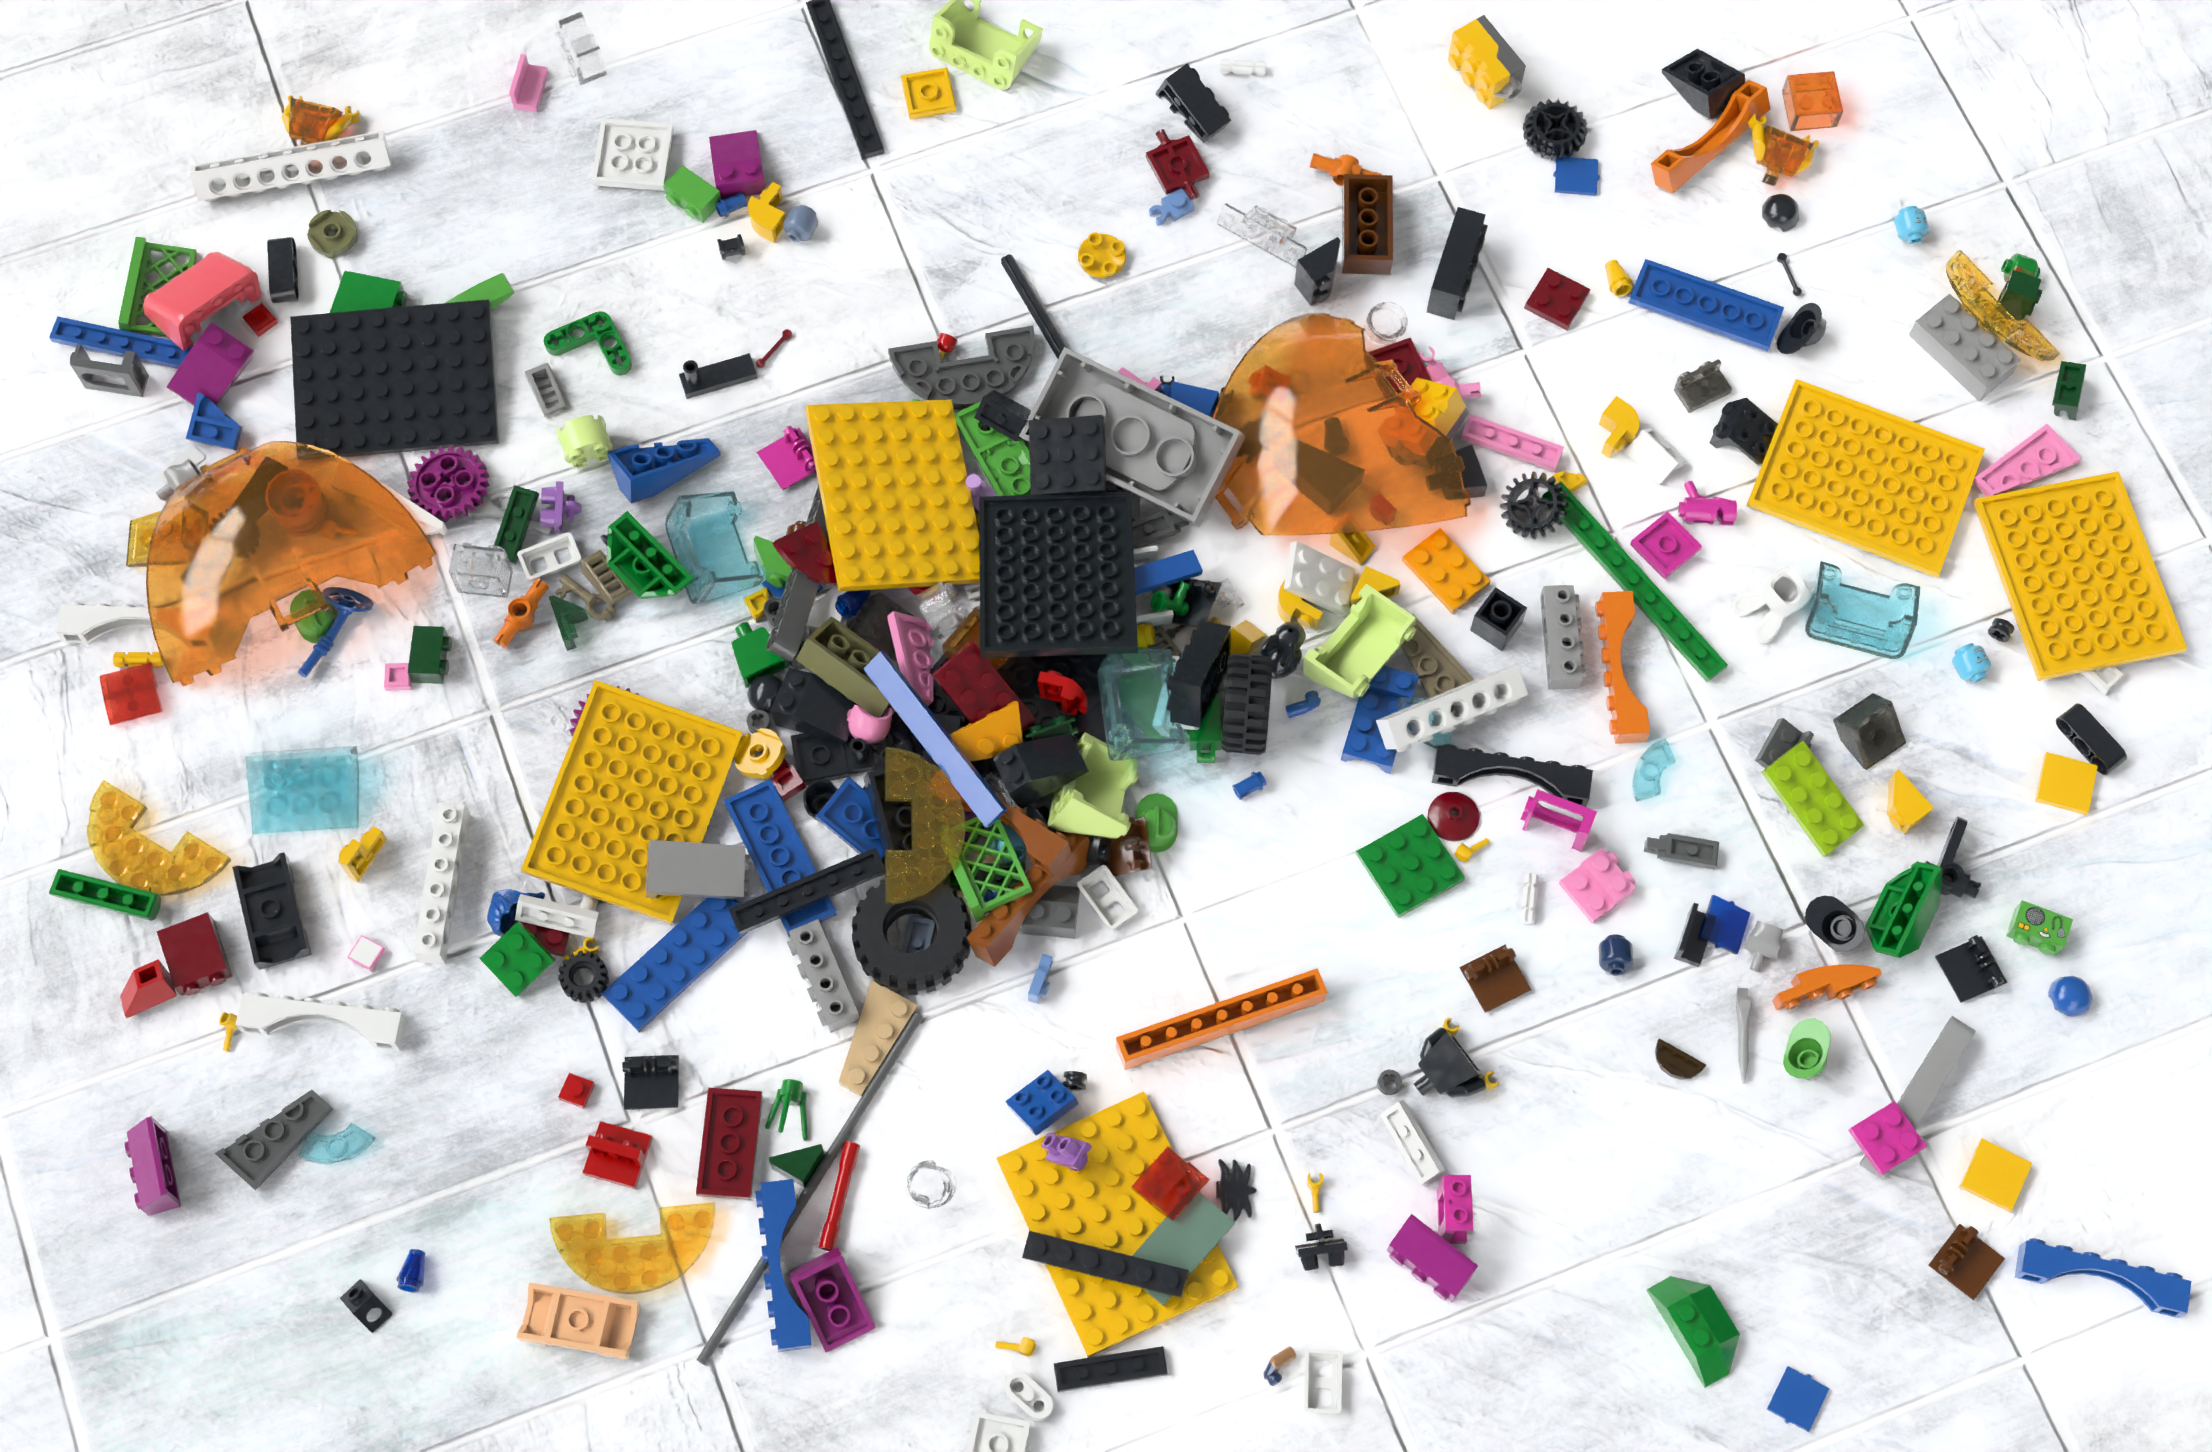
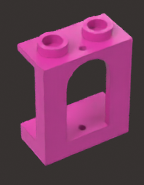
M1537 789L1534 797H1528L1520 820L1525 821L1522 828L1524 831L1527 829L1530 818L1534 817L1577 833L1571 848L1581 852L1597 811ZM1538 801L1583 816V819L1580 821L1540 805Z
M1443 1175L1436 1190L1438 1234L1450 1244H1466L1467 1231L1474 1230L1471 1175Z

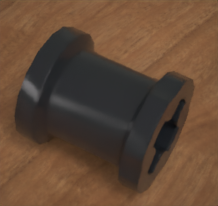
M737 234V237L731 239H717L722 261L726 260V257L737 254L746 255L741 234Z

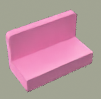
M526 54L520 55L509 94L514 109L537 112L549 72L547 67L529 64Z

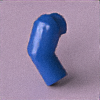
M1314 690L1308 691L1305 694L1306 700L1285 706L1288 717H1296L1319 707L1321 698H1319L1318 692Z

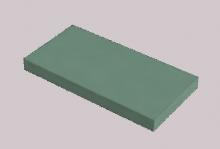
M1193 1187L1132 1256L1187 1269L1190 1271V1276L1231 1230L1235 1222ZM1143 1289L1161 1306H1164L1172 1297Z

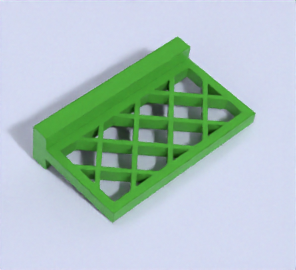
M135 237L118 320L120 330L168 337L153 322L146 326L136 325L137 319L145 314L144 303L141 299L149 292H155L154 289L164 283L167 284L170 282L169 280L194 266L197 255L196 249L146 242V238ZM151 251L162 252L166 257L154 263L150 258ZM180 255L190 256L189 262L181 267L174 261ZM171 262L176 270L165 276L159 268ZM156 271L161 279L150 285L146 280V276Z
M978 817L948 830L945 825L937 828L940 842L976 922L985 918L984 913L1032 892V888L999 819L996 821L991 832L981 829L983 823ZM965 831L972 833L968 842L959 841L956 838V835ZM977 835L988 837L984 847L973 844ZM994 839L1004 841L1000 851L989 849ZM970 850L981 852L976 862L966 860ZM986 854L997 857L993 866L982 864ZM1003 859L1013 861L1009 871L999 869ZM978 870L989 872L985 882L974 879ZM995 874L1006 877L1002 886L991 884ZM1012 878L1020 880L1024 884V886L1015 890L1008 889ZM988 889L998 892L995 899L985 903L983 898Z

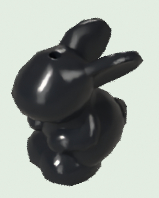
M1288 621L1281 624L1276 629L1275 634L1267 638L1261 647L1260 654L1268 656L1273 660L1272 679L1284 678L1292 674L1300 664L1302 657L1300 647L1305 641L1306 633L1298 622Z

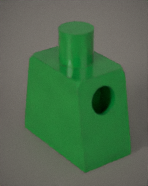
M744 622L735 628L739 638L732 641L731 644L745 688L749 687L750 683L758 676L764 674L773 675L789 667L788 660L766 650L770 634L764 627L752 631L749 623Z

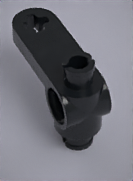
M1957 816L1950 829L1937 865L1927 860L1925 863L1942 868V895L1952 894L1961 898L1963 894H1966L1975 899L1980 890L1978 888L1981 887V883L1971 880V874L1963 871L1960 865L1953 862L1968 820ZM1943 874L1949 875L1953 882H1947L1943 878Z

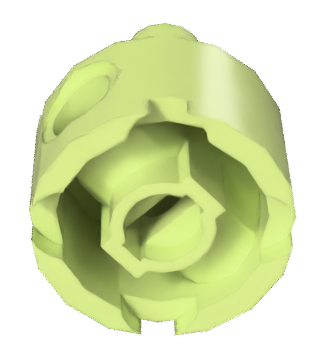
M593 415L577 417L564 423L565 429L562 430L559 427L556 430L557 438L564 451V460L567 463H571L572 468L583 467L587 464L586 461L594 458L597 461L608 459V452L612 450L613 444L607 434L606 423L602 416L598 415L597 419H594Z

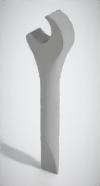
M482 496L483 504L476 506V511L468 509L469 514L474 518L491 517L503 519L505 513L504 509L496 506L486 496ZM531 519L528 529L549 535L552 527L540 526L539 521Z
M1737 988L1738 1064L1742 1084L1746 1080L1749 1063L1751 999L1748 998V988Z

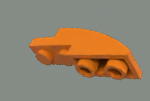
M1854 964L1831 965L1810 969L1796 974L1791 981L1793 987L1778 993L1772 1002L1776 1010L1782 1008L1791 1010L1801 1004L1800 1001L1806 998L1812 1001L1826 994L1828 1000L1837 997L1839 1000H1843L1853 995V991L1858 988H1862L1864 991L1874 987L1882 972L1879 968Z

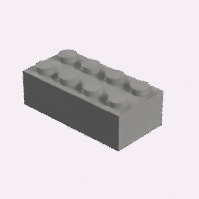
M1950 293L1917 319L1908 335L1978 401H1981L2011 376L2021 361L2011 349Z

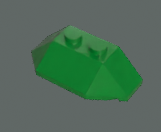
M628 511L608 526L606 564L640 599L676 596L695 580Z
M1915 862L1911 865V868L1901 872L1885 884L1865 925L1875 952L1901 958L1920 948L1940 906L1942 868L1940 866Z
M1670 1276L1648 1288L1646 1291L1704 1388L1729 1375L1740 1333L1711 1285Z

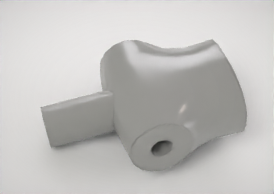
M187 459L182 464L172 465L164 471L168 484L159 489L156 494L163 500L175 492L181 499H185L204 481V477L195 464Z
M1756 922L1744 949L1755 953L1749 968L1750 970L1760 972L1765 957L1777 959L1782 945L1783 929L1765 922Z

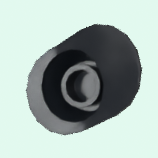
M1811 302L1798 309L1791 321L1778 336L1776 344L1780 353L1786 355L1793 354L1802 347L1816 344L1822 339L1826 331L1827 322L1822 318V311L1818 304Z
M1824 895L1816 897L1806 908L1805 920L1807 926L1830 948L1845 953L1853 951L1860 946L1865 934L1863 922L1842 901L1833 896Z

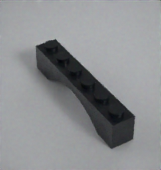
M1444 744L1437 747L1431 783L1458 787L1480 777L1494 775L1512 776L1527 780L1541 787L1549 794L1586 807L1590 799L1593 770L1587 769L1583 765L1566 766L1552 760L1541 762L1535 761L1534 758L1528 756L1516 758L1509 757L1508 754L1503 752L1491 754L1484 753L1483 750L1477 748L1466 750L1459 749L1452 744Z

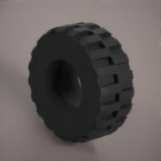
M906 872L897 873L898 877L890 879L886 877L880 880L881 885L877 888L872 886L866 892V899L859 901L856 907L857 913L852 919V941L855 954L865 974L872 976L874 982L878 985H886L890 987V991L900 994L901 990L908 991V995H918V991L926 990L927 993L935 991V986L940 983L945 986L951 982V976L954 973L959 974L963 969V962L965 959H968L971 951L970 944L966 938L972 932L970 914L967 911L963 898L957 896L956 889L950 884L945 886L941 878L937 876L928 878L925 877L923 872H915V875H907ZM907 914L924 915L934 921L937 927V937L925 950L916 953L901 952L893 948L888 942L887 931L896 919Z

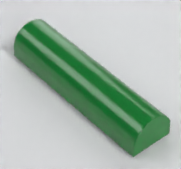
M62 869L57 870L49 891L51 896L150 921L157 917L161 906V897L156 893Z

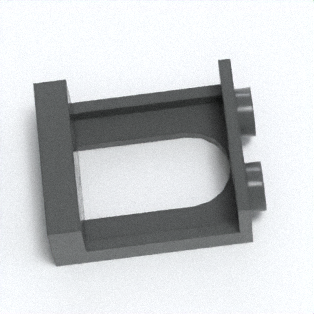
M77 343L75 352H72L70 356V366L85 389L143 397L149 374L136 352L126 351L121 365L91 360L83 346ZM93 374L123 378L126 385L94 381L92 377Z

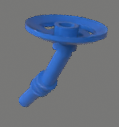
M328 587L323 590V598L331 605L337 607L338 614L325 636H321L320 640L316 642L313 646V652L298 670L302 677L306 678L321 657L326 656L327 652L331 650L334 646V639L352 612L372 610L374 604L370 598L347 588Z

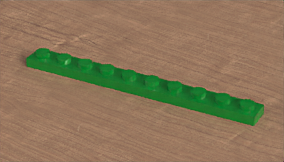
M1559 482L1563 486L1560 492H1566L1567 497L1562 501H1566L1569 504L1567 508L1561 509L1567 513V517L1559 516L1558 518L1623 591H1633L1634 603L1706 682H1709L1725 670L1728 664L1570 490L1562 482ZM1550 491L1545 492L1541 497L1542 499L1553 501Z

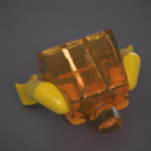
M293 95L288 96L289 103L282 115V120L289 137L301 142V145L337 139L351 124H356L360 121L359 110L352 114L350 106L345 107V114L342 115L343 112L335 107L304 101L302 96H299V99H294Z
M1754 114L1748 121V125L1752 129L1754 157L1756 158L1757 165L1767 168L1761 182L1775 187L1780 174L1792 178L1811 165L1814 148L1819 145L1818 140L1811 143L1809 140L1810 135L1801 139L1772 126L1766 125L1764 128L1763 125L1767 121L1766 116H1762L1758 122L1756 114Z

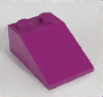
M752 130L709 137L716 189L720 191L721 199L725 200L740 192L745 197L760 195L765 189V181L757 131Z
M211 322L195 342L166 388L193 406L195 405L197 393H202L214 404L218 405L251 362L254 350Z
M839 1247L788 1271L790 1280L826 1353L876 1328Z

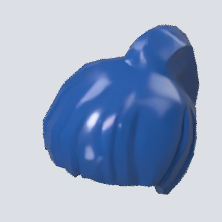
M512 889L496 891L492 895L487 913V921L494 934L502 937L517 923L515 916L520 894L544 899L545 893H522Z

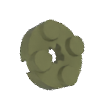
M324 210L316 214L309 222L307 238L310 245L316 252L325 255L327 258L332 259L347 252L358 241L354 220L344 211L332 212L331 210ZM329 230H338L336 235L328 236Z

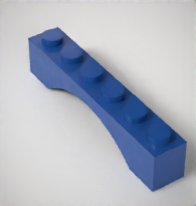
M794 1180L760 1183V1191H755L757 1208L762 1207L763 1218H758L760 1235L765 1234L766 1245L761 1246L762 1261L768 1262L769 1273H764L765 1289L771 1290L772 1301H767L768 1317H774L775 1329H770L771 1345H777L778 1352L809 1349L812 1346L809 1317L798 1307L789 1294L783 1280L780 1265L782 1237L789 1220L796 1211Z
M2030 1238L2019 1245L2014 1278L2043 1284L2054 1278L2066 1275L2085 1274L2098 1276L2128 1289L2151 1312L2180 1318L2188 1313L2192 1281L2183 1279V1276L2178 1273L2167 1272L2162 1274L2155 1272L2153 1267H2134L2121 1259H2111L2109 1261L2101 1259L2097 1253L2084 1252L2081 1254L2073 1252V1248L2069 1246L2057 1245L2053 1247L2045 1245V1241Z

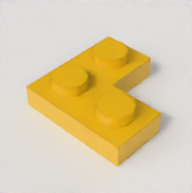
M372 826L369 832L363 834L360 842L352 839L349 845H345L340 851L338 862L350 879L356 882L360 881L386 842L387 838L382 830Z

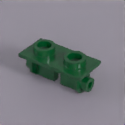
M1067 714L1053 718V723L1043 727V724L1039 723L1028 727L1029 732L1023 735L1026 738L1030 737L1032 741L1071 733L1073 739H1075V736L1079 735V731L1076 725L1071 726L1070 722L1075 721V718H1068Z

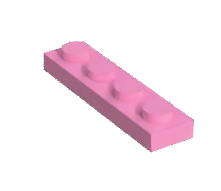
M1472 414L1469 415L1461 436L1462 440L1554 472L1564 449V446Z

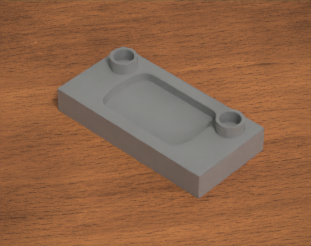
M1064 347L1019 437L1026 443H1029V420L1103 415L1105 417L1107 482L1200 527L1245 439L1242 432Z

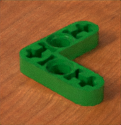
M598 311L552 330L544 336L545 349L551 355L558 356L596 340L610 370L614 374L625 375L632 368L630 356L610 316L605 312ZM602 321V323H604V326L600 327L599 325H597V322ZM587 325H590L592 332L589 333ZM576 329L585 331L584 335L580 338L571 336L572 332ZM567 334L569 342H566L564 335ZM608 339H615L617 341V344L612 348L604 346V342ZM556 340L557 342H559V345L554 346L552 344V341ZM614 355H619L621 361L624 363L623 366H619V364H617Z

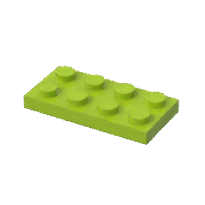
M1804 741L1797 743L1761 772L1822 856L1828 855L1864 826V823Z

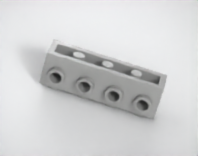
M1574 585L1543 586L1540 602L1548 689H1579L1582 680L1586 679V666L1581 664L1584 644L1583 641H1579L1578 635L1582 629L1581 617H1577L1576 609H1579V594H1575Z
M817 919L789 931L791 940L787 941L792 956L798 955L801 962L797 965L802 980L807 978L811 987L806 989L812 1003L818 1002L820 1011L816 1013L822 1027L827 1025L830 1033L858 1022L859 1013L819 920Z

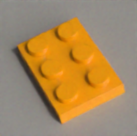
M1441 528L1402 557V562L1451 614L1488 587L1491 582Z

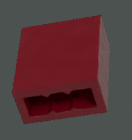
M208 912L156 931L174 988L181 996L197 994L201 988L209 985L217 986L226 982V979L233 977L215 920Z

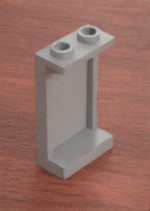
M650 840L647 849L645 898H656L657 895L735 899L737 903H741L744 895L748 896L749 880L744 879L745 870H749L750 854H745L746 846Z

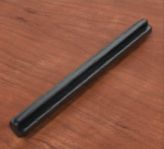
M1008 254L1002 257L1001 265L1055 356L1059 359L1064 347L1067 348L1066 344L1013 255Z

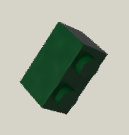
M2013 270L1999 295L1993 314L2022 324L2025 316H2031L2035 304H2038L2043 290L2039 289L2042 279Z
M413 626L407 672L412 683L443 684L444 675H448L449 661L446 660L447 651H451L452 638L448 636L445 627Z

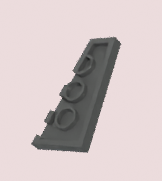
M310 1090L284 1107L282 1112L271 1119H266L259 1124V1127L247 1135L243 1134L235 1140V1143L225 1149H220L215 1154L256 1191L330 1114L333 1108L317 1093Z

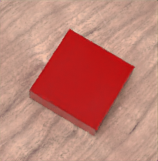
M263 303L242 317L244 322L258 337L278 324L277 319Z

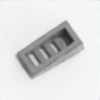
M549 363L525 371L527 381L544 417L568 408ZM547 375L548 379L535 383V379ZM547 384H551L552 386L542 391L538 390L539 387H542ZM551 392H555L556 394L544 400L541 397ZM556 400L560 403L550 408L545 406V404Z

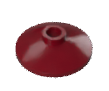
M1446 792L1440 794L1431 802L1427 818L1438 837L1456 842L1469 838L1476 831L1480 814L1475 802L1467 795L1459 792ZM1457 810L1459 812V816H1452L1450 814V811Z

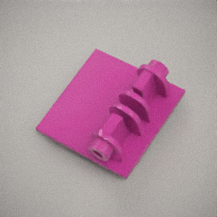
M792 426L784 429V437L757 452L782 490L816 472L812 445L800 428L796 429Z

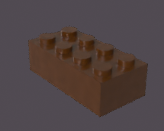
M1344 174L1342 185V274L1391 275L1393 264V175Z

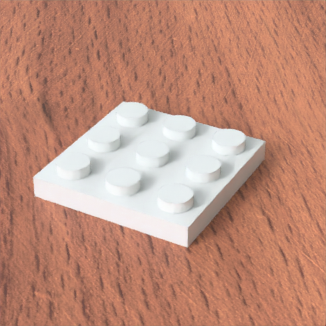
M601 119L591 180L594 186L665 191L664 184L667 178L674 133L673 124Z

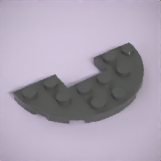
M1027 326L985 333L988 350L987 356L941 363L937 341L888 348V355L898 377L919 397L925 400H952L953 408H968L980 402L983 396L993 390L1006 395L1019 384L1027 373L1032 361L1035 343L1034 327Z

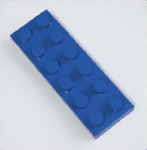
M1648 259L1644 260L1628 302L1766 352L1770 348L1784 310L1783 306Z
M771 779L723 800L767 893L816 873L812 861ZM827 898L782 917L780 920L788 937H790L789 931L817 919L821 923L836 916L837 913L830 898Z
M706 898L601 993L602 996L639 1033L747 934L744 933L739 936L729 912L730 908L739 904L734 899Z

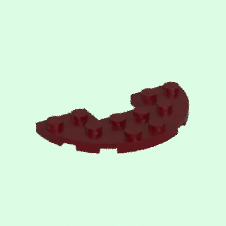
M817 521L772 543L783 560L791 568H797L800 572L807 575V579L825 586L828 584L838 586L830 544Z

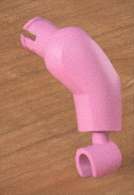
M1428 346L1432 352V357L1425 358L1422 351H1420L1421 359L1429 364L1426 370L1433 382L1456 387L1462 399L1481 398L1480 382L1458 384L1450 377L1440 360L1435 361V351L1432 347Z

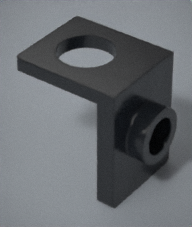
M361 1279L340 1297L352 1314L371 1333L376 1331L393 1315ZM373 1308H380V1317L375 1321H368V1312Z

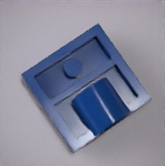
M1046 1070L1005 1101L1008 1108L1035 1136L1079 1105L1076 1097L1049 1070Z

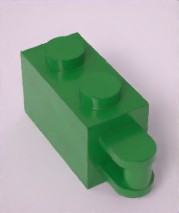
M1217 693L1201 727L1198 730H1184L1185 742H1190V750H1196L1197 763H1215V750H1221V693ZM1201 750H1211V753H1201Z

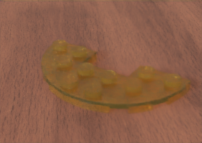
M1958 250L1946 263L1947 278L1955 294L1962 302V309L1968 314H1972L1978 320V325L1986 332L1990 331L2012 348L2039 361H2051L2060 354L2027 318L2017 321L1988 291L1994 283L1962 250Z
M890 747L885 748V801L911 802L912 850L885 851V905L915 900L926 895L941 884L949 875L960 856L966 826L963 805L958 793L956 794L948 781L949 778L936 765H932L920 758L918 754Z
M105 780L101 782L92 798L89 807V823L87 825L88 842L97 863L118 884L156 893L159 896L181 894L209 882L232 861L229 856L186 831L170 852L134 830V826L148 808Z
M714 1202L659 1207L661 1232L659 1235L607 1239L605 1213L549 1218L550 1229L561 1257L569 1268L585 1282L613 1293L639 1294L650 1292L672 1283L696 1263L711 1237L716 1205Z

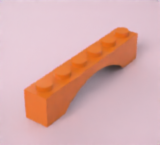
M1748 80L1732 94L1719 119L1701 138L1684 148L1667 149L1651 163L1655 185L1674 193L1749 129L1748 121L1754 114H1756V120L1758 121L1770 111L1767 87Z
M1633 591L1602 592L1599 601L1595 603L1596 617H1600L1601 625H1598V638L1603 640L1604 647L1601 648L1602 664L1606 663V672H1604L1603 680L1604 686L1609 689L1606 706L1607 711H1611L1612 719L1609 721L1610 735H1614L1615 744L1646 742L1650 734L1647 708L1629 688L1621 665L1622 639L1635 616Z

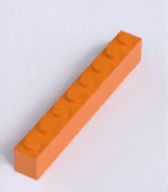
M1316 968L1116 1037V1049L1124 1070H1128L1325 1002L1327 990L1320 972Z

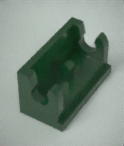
M2061 361L2052 402L2055 416H2059L2060 411L2068 412V419L2076 421L2085 379L2086 364Z

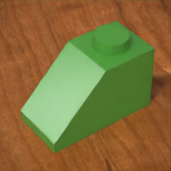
M755 536L753 539L754 552L766 581L774 587L785 588L791 567L776 551L772 541Z

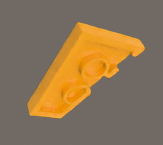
M1013 701L1007 704L1006 707L986 715L985 718L973 724L970 723L949 734L969 761L992 758L1010 746L1023 742L1018 701Z

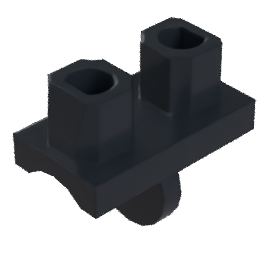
M1321 1223L1314 1225L1315 1232L1305 1233L1306 1242L1316 1240V1242L1295 1245V1253L1300 1257L1305 1271L1318 1269L1317 1255L1327 1253L1328 1265L1330 1267L1342 1266L1345 1259L1344 1251L1348 1250L1347 1242L1343 1238L1324 1241V1239L1333 1238L1334 1235L1332 1229L1323 1231Z

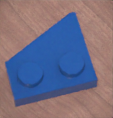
M197 393L186 439L236 451L242 426L205 395Z

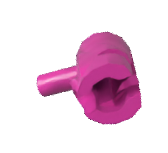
M1688 481L1684 484L1689 497H1685L1684 501L1679 502L1678 517H1682L1683 522L1713 525L1715 518H1717L1720 525H1734V521L1737 518L1736 500L1721 497L1706 498L1703 495H1699L1693 481Z

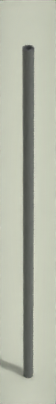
M914 1012L797 1198L796 1211L788 1222L782 1237V1243L923 1019L920 1014ZM762 1256L696 1359L702 1365L706 1366L768 1267V1262H763Z

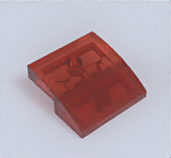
M151 662L99 676L110 725L163 712Z
M1167 1146L1131 1186V1189L1160 1213L1174 1221L1209 1182V1179L1190 1162H1185Z

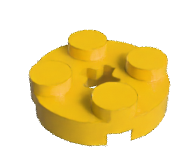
M761 728L756 729L758 732L752 735L747 733L741 737L734 758L737 769L744 776L766 780L781 765L786 754V748L774 731ZM763 749V754L756 758L754 754L761 752Z

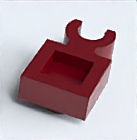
M784 758L781 765L773 772L774 777L771 780L783 800L787 801L807 787L793 765L789 766V763Z

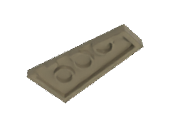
M1416 617L1414 626L1416 633L1410 641L1407 642L1405 640L1401 648L1416 675H1419L1418 679L1428 697H1434L1473 681V677ZM1454 705L1451 706V713L1456 710Z

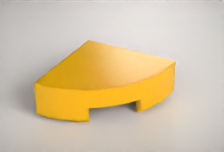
M1561 471L1553 475L1556 479L1555 484L1562 482L1571 493L1585 485L1588 480L1580 473L1575 474Z
M766 587L743 598L755 622L765 615L764 604L769 599Z

